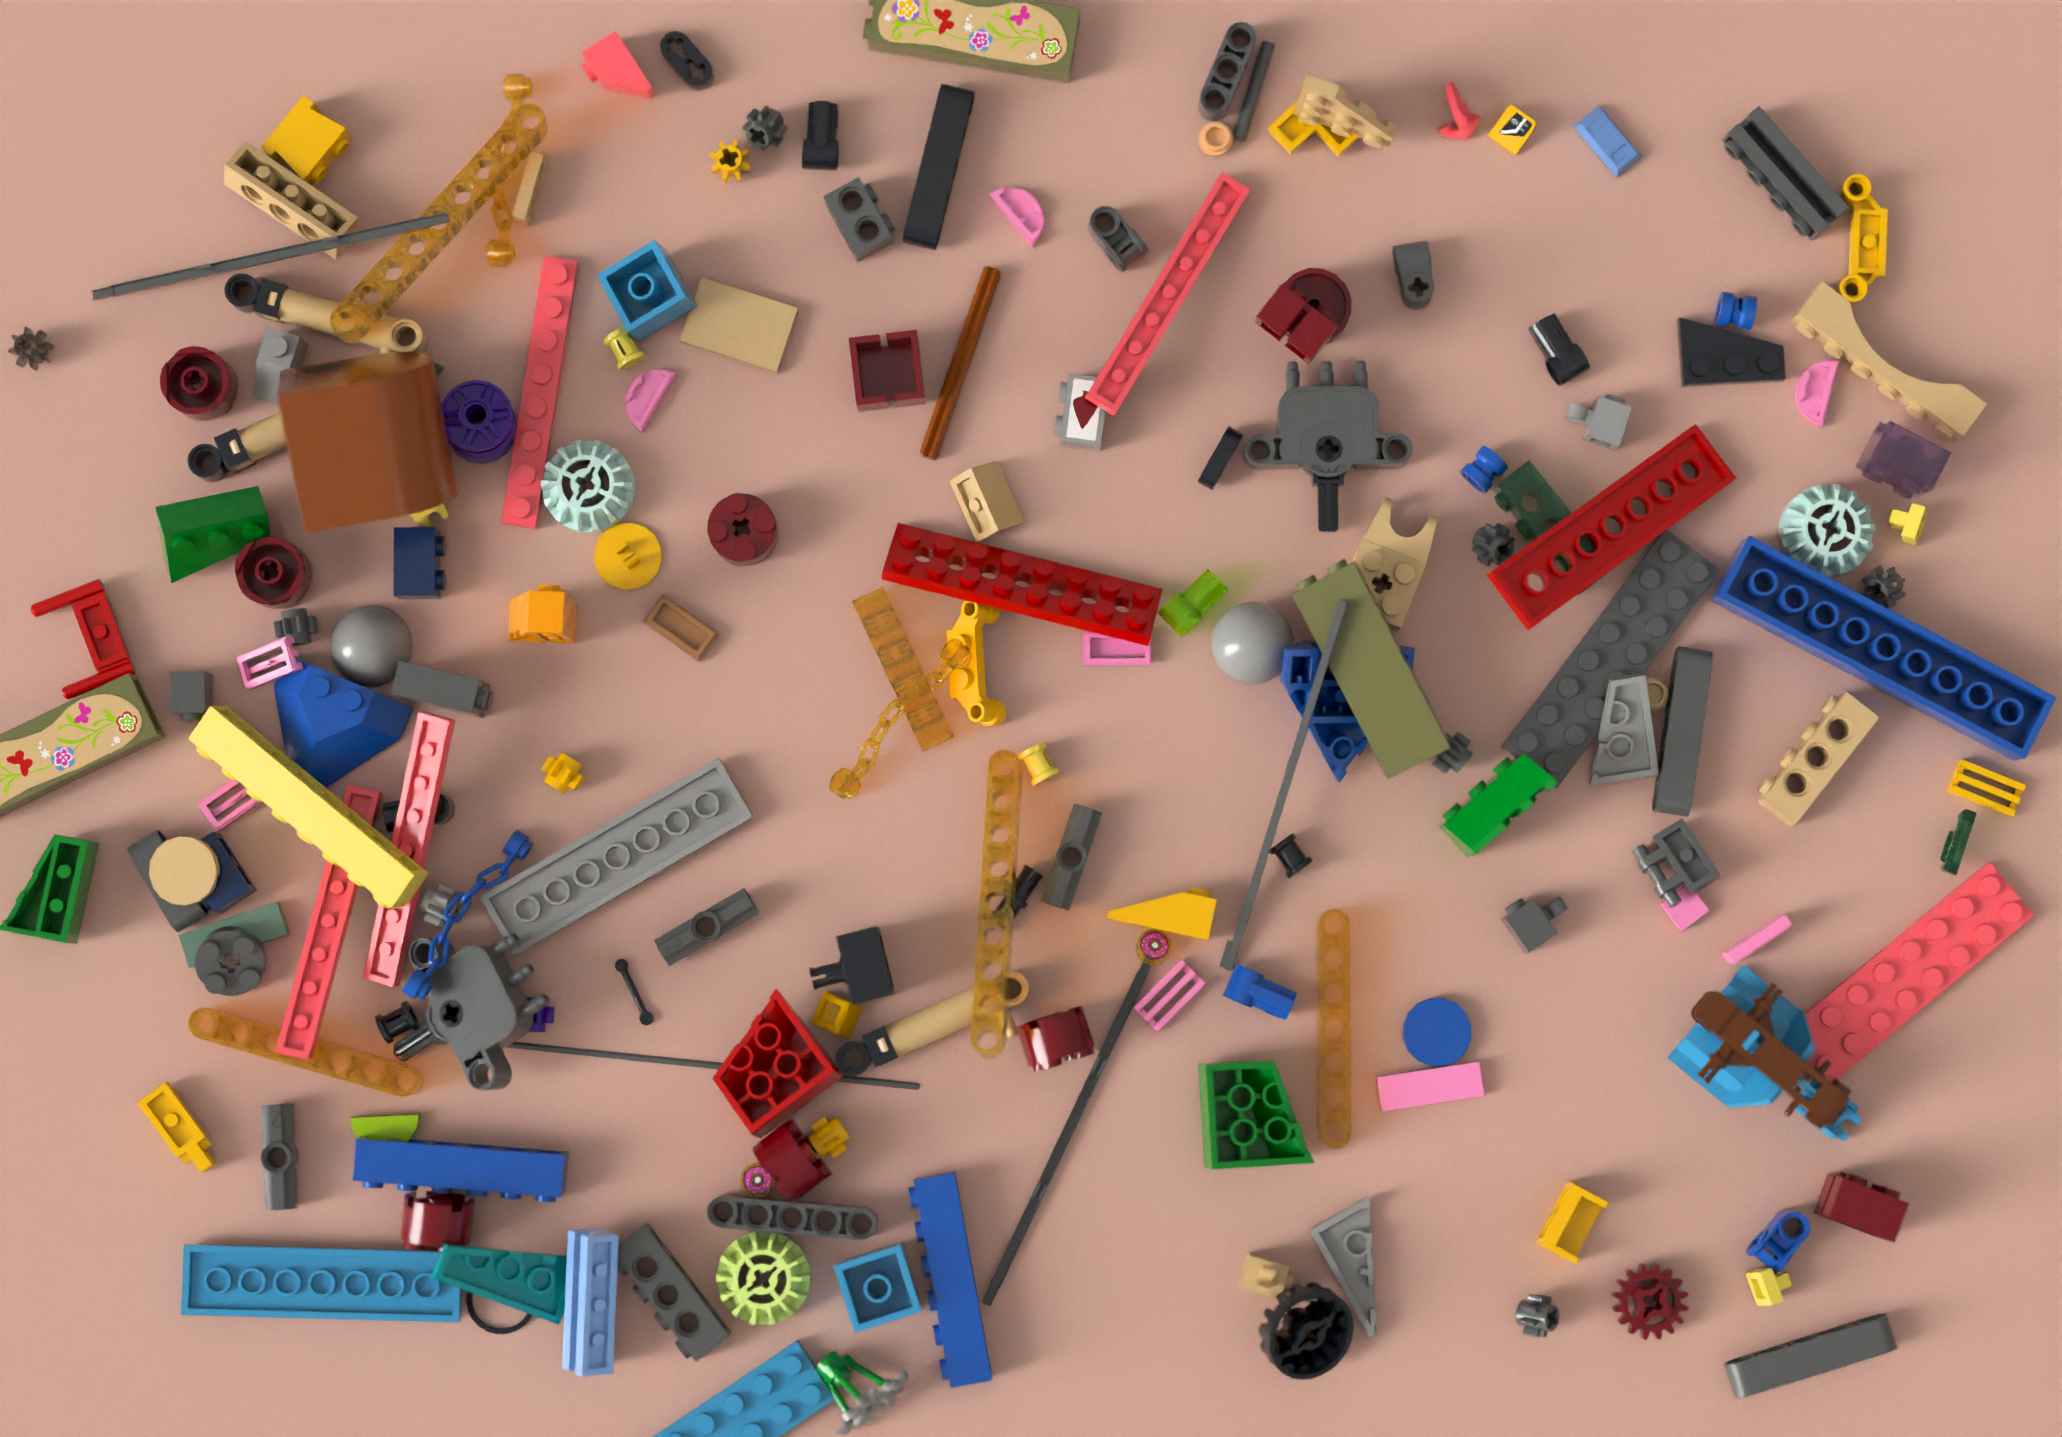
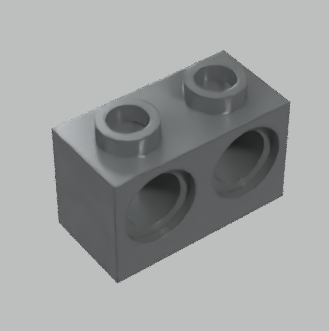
M858 177L823 196L826 207L857 262L893 243L890 233L895 231L888 215L886 213L880 215L874 203L879 200L869 183L863 185ZM855 196L862 200L860 208L853 211L844 207L845 200ZM866 226H874L879 230V233L874 239L865 240L860 236L861 230Z

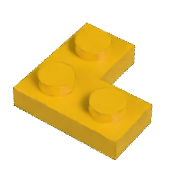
M1297 101L1275 120L1267 130L1290 155L1314 133L1323 140L1337 157L1360 138L1352 134L1350 137L1337 135L1331 131V127L1318 123V126H1311L1301 122L1299 116L1293 115Z

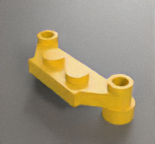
M1862 174L1849 176L1843 182L1840 191V198L1851 209L1848 276L1839 283L1836 292L1850 301V304H1855L1863 299L1867 293V287L1876 278H1883L1886 272L1888 209L1881 208L1871 196V182ZM1849 188H1853L1857 195H1853ZM1845 288H1849L1853 296L1848 295Z
M964 601L961 606V614L953 629L946 630L950 696L959 700L967 710L971 721L980 722L984 726H999L1005 721L1007 710L1002 701L989 699L986 695L982 627L984 624L989 625L996 622L1000 615V609Z

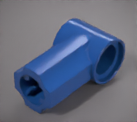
M1236 964L1223 996L1251 1008L1254 1006L1268 1014L1286 1020L1295 1002L1297 993L1264 979V975Z

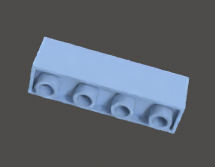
M602 1228L568 1230L562 1368L568 1371L575 1370V1374L579 1376L613 1374L619 1235Z

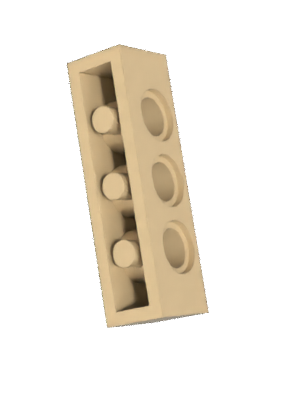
M245 141L225 163L224 185L308 242L357 231L358 217L248 142ZM348 246L323 252L336 260Z
M1848 692L1839 694L1838 697L1833 694L1821 708L1824 715L1817 724L1814 721L1808 724L1800 735L1803 739L1802 743L1796 750L1790 748L1779 761V764L1782 766L1775 777L1770 774L1758 788L1761 795L1756 802L1787 826L1797 824L1880 718ZM1832 721L1842 726L1843 735L1839 740L1834 739L1829 734V725ZM1811 748L1819 750L1822 755V761L1818 767L1813 766L1808 761L1807 756ZM1790 775H1795L1800 779L1801 788L1798 793H1792L1787 788L1786 781Z

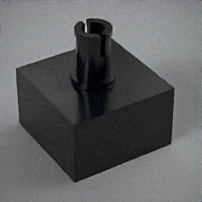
M877 926L836 936L841 956L839 962L809 968L811 977L826 975L825 978L812 981L815 990L845 982L846 985L848 984L852 1004L896 994L880 928Z

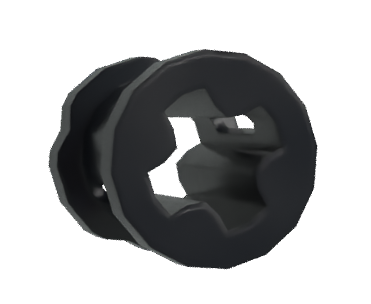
M1294 833L1272 847L1269 852L1271 855L1275 854L1285 867L1288 878L1313 861L1311 857L1305 856L1294 841L1296 838Z
M407 1001L402 1002L400 1008L384 1016L381 1014L375 1016L377 1027L388 1044L394 1042V1037L410 1029L417 1030L420 1028L417 1016Z

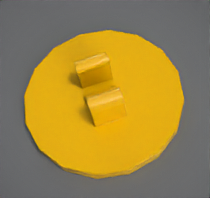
M619 523L607 529L598 539L594 551L595 566L600 577L610 586L621 590H637L649 584L658 574L662 563V549L656 536L646 527L635 523Z

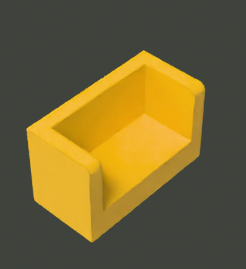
M1567 1181L1536 1243L1577 1265L1580 1260L1577 1255L1601 1209H1606L1609 1203Z

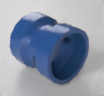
M1722 291L1717 303L1715 324L1725 327L1729 324H1735L1739 329L1751 330L1756 314L1757 298L1749 295L1740 298L1735 297L1733 293Z
M1482 446L1475 454L1476 461L1467 463L1460 473L1469 484L1485 494L1492 487L1494 476H1501L1508 466L1494 451L1486 446Z

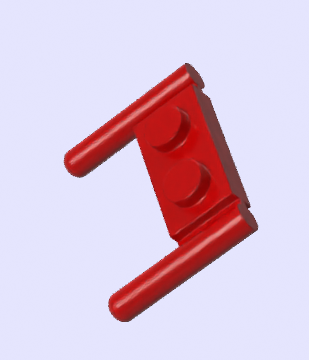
M101 579L86 583L31 606L32 615L40 617L72 604L95 669L98 671V674L63 687L62 695L65 699L69 700L85 694L127 673L136 674L131 656Z

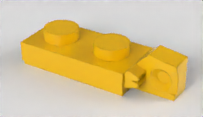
M164 1082L137 1102L177 1158H181L185 1164L192 1160L201 1173L207 1172L217 1164L207 1150L212 1145L208 1135L169 1082Z

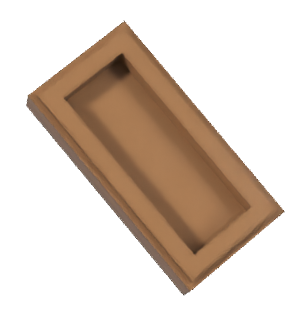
M664 594L661 595L643 620L646 625L698 662H700L719 635L715 630Z

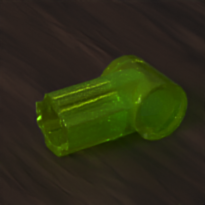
M1207 569L1182 594L1179 592L1165 604L1158 614L1182 638L1203 618L1202 614L1224 596L1228 589L1214 573Z

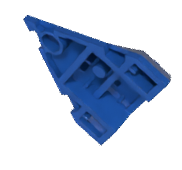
M1303 640L1284 648L1281 682L1301 718L1303 717L1322 657V652L1315 640ZM1400 645L1413 670L1415 648ZM1328 665L1308 730L1336 780L1340 783L1347 774L1346 768L1356 754L1360 755L1369 742Z
M296 659V662H301L303 669L277 679L274 684L285 753L326 788L370 760L371 757L386 747H390L399 741L414 709Z

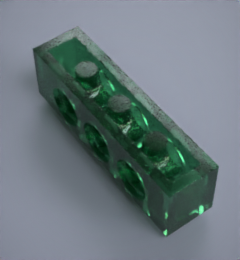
M1530 460L1493 489L1496 493V496H1494L1495 502L1505 513L1508 511L1512 513L1518 521L1515 523L1516 528L1527 540L1532 538L1534 541L1544 534L1543 524L1545 522L1557 524L1571 514V511ZM1529 495L1536 499L1538 508L1535 512H1528L1522 507L1521 499L1523 496ZM1581 537L1579 541L1581 549L1586 553H1593L1595 548L1593 541L1588 537ZM1559 555L1554 557L1556 569L1561 572H1567L1569 564L1565 561V558Z

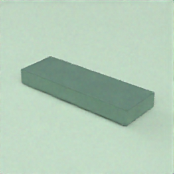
M274 902L178 936L188 967L193 968L195 967V956L201 942L215 929L225 926L240 927L245 929L246 933L251 934L254 938L257 937L262 944L289 935V931L280 903Z

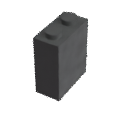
M400 660L391 690V695L402 700L479 718L483 717L484 711L489 712L493 700V692L489 691L490 685L480 679Z

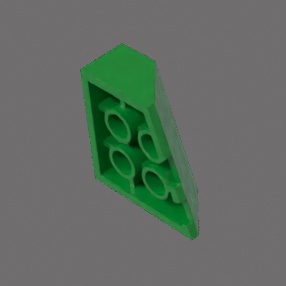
M1525 754L1516 757L1512 761L1509 757H1506L1492 770L1496 774L1493 779L1487 784L1483 780L1478 782L1467 793L1471 798L1462 807L1455 803L1442 815L1445 822L1440 828L1466 857L1476 855L1511 824L1510 818L1518 817L1530 808L1537 800L1535 796L1545 790L1549 791L1557 784V781Z
M1274 1060L1198 1063L1205 1168L1214 1170L1314 1163L1303 1139L1300 1125L1292 1111L1289 1097Z

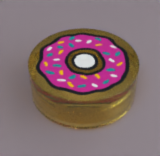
M1157 929L1143 932L1136 943L1138 958L1147 965L1156 966L1162 964L1171 952L1170 938L1164 932Z
M759 1162L748 1165L743 1170L740 1179L743 1190L748 1195L757 1198L769 1194L775 1186L774 1183H776L770 1174H766Z

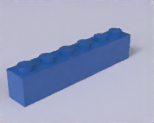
M360 1136L356 1139L353 1181H363L362 1186L367 1188H383L384 1183L397 1184V1189L403 1191H417L418 1186L432 1187L431 1192L439 1194H451L452 1189H464L468 1196L483 1197L487 1196V1191L501 1192L500 1197L504 1199H521V1195L526 1194L535 1195L536 1201L555 1202L556 1197H562L566 1192L569 1152L419 1139L401 1142L400 1139L375 1140L368 1139L367 1136Z
M953 1171L915 1178L913 1180L914 1187H909L908 1190L911 1207H918L921 1221L915 1222V1230L918 1243L925 1242L927 1253L926 1256H921L924 1277L931 1276L933 1290L927 1291L930 1311L937 1310L939 1324L933 1325L936 1345H943L945 1359L939 1360L943 1381L949 1380L951 1388L992 1381V1372L956 1173Z

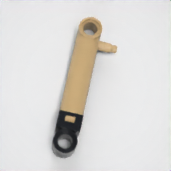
M243 273L233 275L225 284L224 292L227 300L244 313L255 312L261 318L279 323L287 322L380 348L379 354L394 352L424 353L428 345L426 333L411 319H399L291 289L285 284L267 279H262L260 285L252 276ZM245 286H251V296L247 300H239L238 293L240 289ZM414 331L416 333L414 343L409 346H402V335L405 332Z
M279 412L244 429L237 430L234 428L214 437L218 448L210 444L197 445L189 453L187 462L192 473L207 482L220 481L226 476L228 470L236 474L256 465V460L287 447L281 413ZM209 455H214L216 460L214 467L208 471H203L201 466L203 459Z
M1005 972L862 1035L864 1043L859 1041L846 1042L840 1046L836 1053L837 1067L846 1075H860L868 1069L872 1061L875 1067H878L996 1014L1008 1038L1018 1035V1031L1009 1008L1025 1000L1029 991L1028 982L1018 972ZM1010 978L1018 980L1022 986L1021 994L1014 999L1005 997L1001 989L1004 981ZM851 1048L858 1049L863 1055V1062L858 1068H850L844 1061L846 1051Z

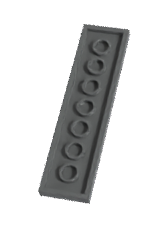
M1668 530L1661 533L1501 747L1515 758L1523 754L1528 756L1557 781V784L1554 786L1557 788L1599 733L1609 678L1645 672L1720 572V569Z

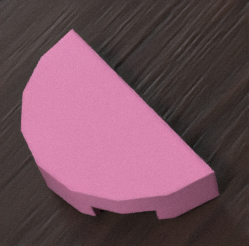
M1002 187L989 193L990 199L1030 246L1033 247L1040 239L1044 227L1043 209L1037 198L1025 189Z
M1824 360L1813 364L1801 375L1796 385L1795 400L1798 409L1808 422L1816 426L1822 427L1824 424L1840 360Z
M664 368L650 370L637 375L629 384L625 395L626 412L631 423L642 433L676 377V372Z

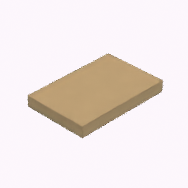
M701 277L694 297L697 307L689 312L680 342L778 374L799 309Z

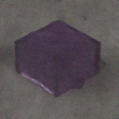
M1880 421L1855 467L1863 471L1862 475L1865 478L1876 483L1884 481L1893 486L1892 491L1894 493L1911 499L1912 497L1917 498L1934 488L1952 452L1892 421H1888L1885 424Z

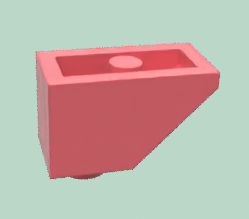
M616 31L581 52L586 61L581 67L592 83L598 80L605 90L651 99L656 96L652 86Z

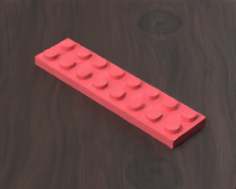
M1991 862L1985 863L1805 1012L1816 1051L1806 1063L1817 1071L1826 1060H1829L1831 1066L1823 1076L1830 1082L1834 1078L1838 1079L2035 916Z

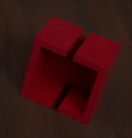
M1282 283L1258 313L1255 323L1276 340L1280 341L1297 318L1303 315V320L1286 340L1288 342L1285 347L1309 365L1334 334L1337 325L1333 323L1335 316L1321 305L1315 309L1307 304V294L1294 284H1291L1288 288Z
M917 330L886 333L888 346L881 347L879 334L849 338L858 412L889 408V401H894L895 407L926 404Z
M1840 1171L1838 1177L1827 1174L1814 1214L1895 1243L1909 1203L1899 1200L1901 1193L1876 1184H1872L1871 1188L1866 1187L1868 1180L1850 1173L1847 1174Z

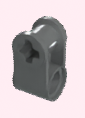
M1100 206L1091 214L1088 225L1089 233L1104 250L1111 263L1121 273L1126 270V265L1140 253L1146 254L1149 251L1141 237L1128 226L1112 207ZM1103 216L1108 217L1112 220L1114 227L1107 232L1100 231L1095 225V220Z
M1421 241L1395 245L1392 248L1393 260L1399 280L1402 301L1408 308L1413 310L1425 308L1429 304L1434 291L1428 242ZM1414 285H1418L1419 290L1423 291L1422 297H1417L1416 293L1412 291Z

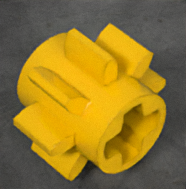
M734 140L732 145L726 146L720 141L719 151L709 154L710 158L717 162V164L710 168L712 173L717 174L721 172L722 180L725 184L729 178L735 177L737 181L742 182L741 174L743 170L751 171L750 164L743 161L750 156L749 150L744 149L740 152L737 140ZM731 156L735 160L736 165L730 168L726 164V157Z
M563 752L559 754L557 759L549 755L541 770L547 773L543 781L563 794L567 792L569 787L577 791L585 779L583 775L579 774L583 765Z
M824 1116L811 1125L815 1132L809 1135L808 1138L822 1158L830 1153L833 1159H835L848 1149L845 1142L851 1136L837 1117L829 1121Z

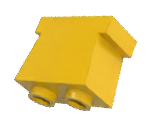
M303 95L261 148L277 163L283 158L302 180L312 186L314 182L318 184L324 179L329 171L327 166L335 157H341L346 152L352 135L345 127L319 114L321 111L315 103Z

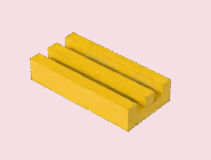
M1961 759L1957 763L1947 792L2005 816L2014 817L2016 806L2020 803V796L2024 792L2026 785ZM1967 770L2011 788L2013 793H2008L1963 774V771ZM1959 781L2009 801L2008 806L1957 787Z

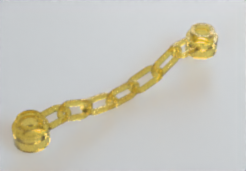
M507 74L504 78V95L508 101H512V107L499 129L500 137L496 152L489 163L488 181L492 185L493 190L491 212L499 229L498 239H491L486 248L487 262L491 267H506L508 264H512L515 259L514 245L509 243L513 218L507 202L504 201L503 183L506 177V157L510 141L515 137L522 125L524 100L532 94V82L529 77H525L523 74ZM513 117L517 123L512 132L504 131ZM505 141L504 148H503V152H502V154H500V153H501L502 146H503V142ZM495 161L498 164H502L500 178L498 176L493 178ZM496 208H504L508 221L502 220L500 222Z
M957 638L948 641L941 650L940 659L944 663L938 670L917 680L914 686L899 699L893 700L880 714L878 724L869 739L862 745L858 763L851 771L847 768H841L835 772L829 783L830 791L843 799H851L858 794L861 788L859 780L876 762L880 743L889 727L920 696L926 695L942 686L955 669H964L968 666L972 659V654L966 644ZM947 666H949L950 668L943 675L942 672ZM932 678L937 682L926 689L920 685ZM915 692V695L905 703L904 700ZM896 706V709L899 711L889 721L885 716ZM881 727H883V730L881 731V733L879 734L878 738L876 739L875 737H876L877 733L879 732V730L881 729ZM868 745L874 748L871 760L864 758ZM860 767L863 768L858 775H855Z

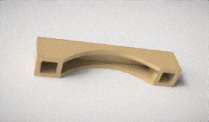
M1823 281L1814 288L1791 319L1797 324L1796 329L1808 338L1815 337L1824 344L1823 349L1828 354L1837 359L1842 357L1852 365L1850 368L1856 375L1863 379L1870 378L1879 385L1878 390L1883 395L1892 400L1897 398L1906 405L1905 409L1911 416L1918 420L1924 418L1934 426L1933 431L1945 440L1949 441L1952 439L1955 442L1964 437L1988 405L1961 384H1940L1923 381L1906 375L1888 364L1872 349L1862 335L1854 318L1850 301Z

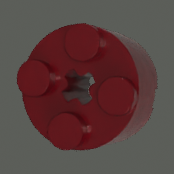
M191 346L180 349L168 363H165L160 375L161 391L169 404L183 415L194 420H212L228 413L237 395V378L232 367L216 353L204 347ZM200 378H202L204 384L200 385L198 390L195 389L194 384L200 383Z
M734 493L722 499L711 511L707 524V534L712 546L725 561L737 566H748L760 563L772 554L778 542V524L770 507L763 500L750 494ZM746 523H749L748 528L751 533L748 536L741 534L740 537H737L738 531L736 527L739 524L744 526Z
M271 536L254 540L240 551L235 562V574L238 586L247 598L267 608L287 609L299 602L307 593L311 583L312 566L306 555L298 547L282 538ZM270 568L276 569L279 572L276 578L268 574Z
M1082 1005L1070 1008L1069 1011L1063 1013L1057 1012L1024 1023V1025L1016 1026L1028 1066H1032L1034 1072L1061 1065V1057L1068 1061L1094 1054L1092 1047L1095 1044Z
M792 1118L752 1148L754 1155L766 1174L771 1175L776 1182L774 1185L790 1203L801 1198L832 1175L831 1170L823 1159H816L818 1152L810 1142L808 1135L801 1138L803 1132Z
M417 1191L404 1195L401 1239L404 1240V1248L422 1250L425 1246L438 1247V1252L441 1253L444 1244L466 1246L471 1242L475 1201L473 1198L465 1202V1195L454 1192L451 1194H439L427 1191L424 1198H416Z

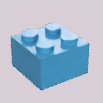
M655 240L597 274L627 332L639 341L697 307L669 253Z
M902 1241L834 1264L854 1333L922 1311L923 1307Z

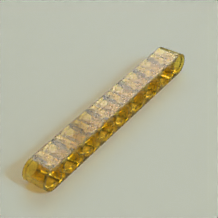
M527 103L517 108L418 217L448 213L450 221L443 229L437 230L431 226V228L404 233L330 315L329 322L340 340L351 344L360 341L527 158L530 151H533L548 133V123L544 112L539 106ZM530 117L540 119L535 128L527 129L523 127L525 120ZM507 142L517 144L515 151L512 153L503 154L500 152L502 145ZM484 167L494 169L492 176L487 179L477 177L478 172ZM468 192L471 194V198L467 203H455V198L459 193ZM422 242L425 244V249L422 253L418 255H411L409 253V249L414 243ZM398 267L402 269V274L398 279H386V274L391 268ZM378 293L379 299L374 305L366 306L363 304L367 294ZM347 318L356 319L353 329L350 331L340 330L342 321Z
M1006 749L993 753L988 764L971 1023V1044L979 1055L987 1059L1000 1056L1006 1045L1023 769L1015 753ZM1005 761L1014 763V769L1008 775L997 773L998 766ZM1001 795H1010L1012 797V802L1007 808L1000 809L995 807V802ZM1005 828L1010 830V836L1006 841L1001 843L993 841V835L998 829ZM997 862H1004L1008 864L1007 872L999 877L991 875L992 866ZM995 896H1003L1006 899L1005 906L998 911L990 910L988 906L989 901ZM993 930H1001L1004 934L1003 940L997 945H989L986 942L987 935ZM998 964L1001 966V974L996 979H986L984 972L987 966ZM994 998L999 1000V1008L995 1013L984 1014L982 1012V1005L987 999ZM986 1033L997 1035V1042L990 1049L980 1047V1039Z

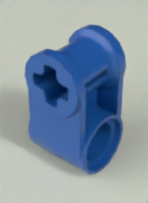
M1794 1209L1781 1210L1766 1228L1752 1240L1746 1249V1254L1757 1257L1768 1268H1772L1774 1275H1776L1785 1267L1793 1253L1808 1237L1810 1233L1809 1220L1805 1215ZM1791 1217H1797L1799 1229L1794 1234H1786L1784 1231L1785 1221ZM1767 1248L1769 1251H1771L1774 1254V1257L1768 1254L1764 1249Z

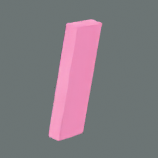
M1478 1061L1376 1077L1381 1111L1485 1096Z

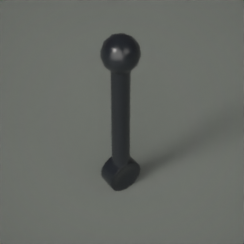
M618 959L615 963V969L621 972L641 1014L640 1022L643 1025H650L654 1020L653 1014L647 1012L627 970L628 962L625 959Z

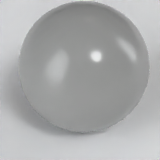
M1259 602L1241 603L1228 609L1218 619L1211 638L1212 654L1218 667L1231 679L1244 684H1260L1278 676L1283 669L1284 648L1294 644L1292 630L1285 617L1275 608Z
M365 605L347 612L337 622L330 639V653L338 671L349 681L368 687L381 686L394 680L399 660L409 663L412 654V637L405 621L397 613L382 606Z

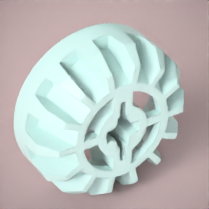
M581 439L574 441L573 444L566 447H560L551 461H547L544 467L543 480H541L543 501L552 516L566 528L586 534L606 531L621 522L631 509L636 489L634 474L626 459L618 450L599 440L584 441ZM590 460L587 468L580 469L574 474L567 471L576 462ZM605 470L609 476L608 492L605 491L602 480ZM563 476L571 479L570 486L574 494L570 501L563 492ZM592 478L591 482L595 485L593 491L587 489L584 493V489L580 486L581 482H589ZM602 496H605V498L600 503L591 507H587L588 503H594L600 500Z
M1819 484L1804 490L1787 504L1779 521L1778 535L1784 554L1829 578L1852 570L1863 562V559L1873 547L1871 542L1876 526L1871 521L1869 505L1863 504L1858 498L1859 494L1857 492L1841 488L1839 484ZM1824 505H1833L1827 509L1826 514L1818 519L1811 516L1817 508ZM1845 510L1853 519L1854 534L1847 532V524L1843 518ZM1808 522L1812 523L1811 526H1810V529H1809V533H1808ZM1830 522V531L1834 532V534L1826 538V529L1822 528V526ZM1844 537L1852 540L1844 549L1829 552L1830 547Z

